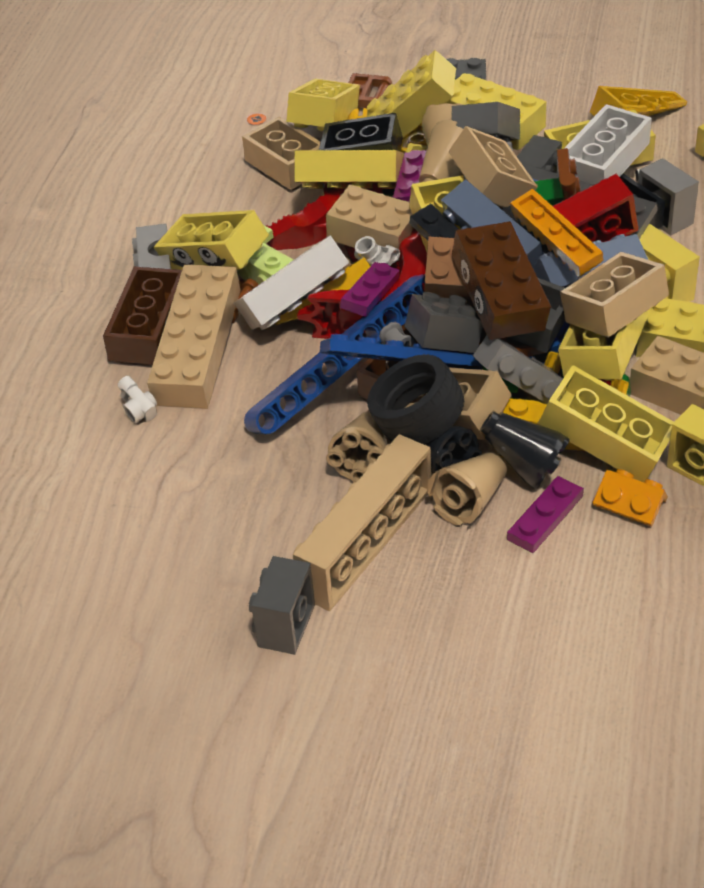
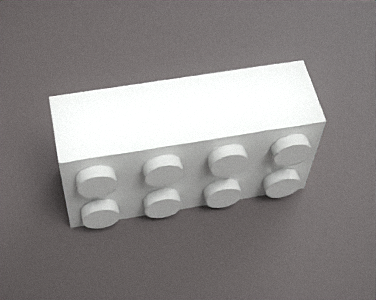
M606 104L565 147L568 148L570 159L575 158L577 175L575 176H579L580 181L593 185L616 173L620 177L649 145L652 118ZM557 159V173L559 174L558 159Z
M330 235L233 304L252 330L258 327L263 330L280 320L278 316L280 312L285 314L287 311L290 312L302 304L301 297L306 299L308 295L323 289L324 287L321 284L323 281L327 284L329 281H333L345 273L343 267L349 261Z

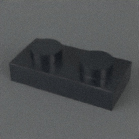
M431 203L410 216L409 224L427 241L429 237L455 238V232L459 230Z

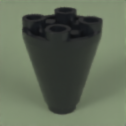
M494 410L488 415L480 428V431L485 434V439L524 482L535 489L544 480L546 472L551 475L560 463V459L556 456L558 453H562L570 440L558 431L503 412L498 414Z
M452 425L448 431L437 439L423 444L431 449V474L441 468L482 455V451L478 449L477 436L472 430L461 426Z

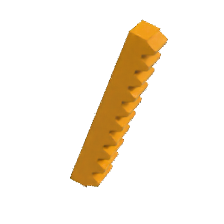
M531 189L510 203L514 218L516 220L519 219L522 226L526 225L529 232L533 231L534 237L536 239L540 238L542 245L546 244L549 251L553 250L555 257H560L563 264L567 263L569 270H574L578 278L604 261L603 252L534 189Z

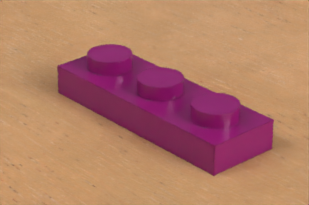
M412 150L404 153L393 198L410 203L412 184L420 183L419 176L426 150Z
M374 262L341 298L340 308L366 317L396 283L400 270L390 267L386 263Z
M557 476L507 531V540L534 553L581 500L584 488Z

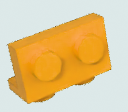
M606 469L593 500L594 506L652 527L662 502L666 503L668 498L665 490L662 489L663 485L650 479H646L645 482L633 479V474L622 469H617L616 472Z

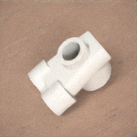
M365 236L357 241L354 256L358 260L364 257L370 266L374 262L386 263L391 266L392 263L399 259L400 250L390 245L385 247L377 245L372 237Z
M130 376L123 377L118 383V388L122 391L120 397L126 402L122 405L126 415L135 424L143 418L147 422L154 419L157 415V401L149 391L143 393Z

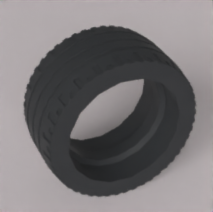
M429 354L415 355L394 364L380 375L371 387L367 398V406L372 418L391 442L400 434L421 444H427L448 431L461 415L465 402L462 389L451 370L439 357ZM426 394L421 400L405 408L412 400Z

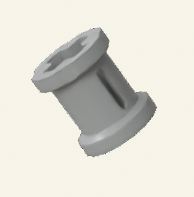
M391 322L383 327L379 335L383 344H386V341L389 340L404 342V347H413V344H416L415 339L410 335H406L403 332L402 326L397 322Z

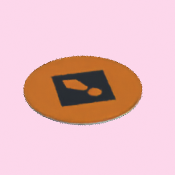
M252 114L247 118V122L252 125H259L266 121V116L263 114Z

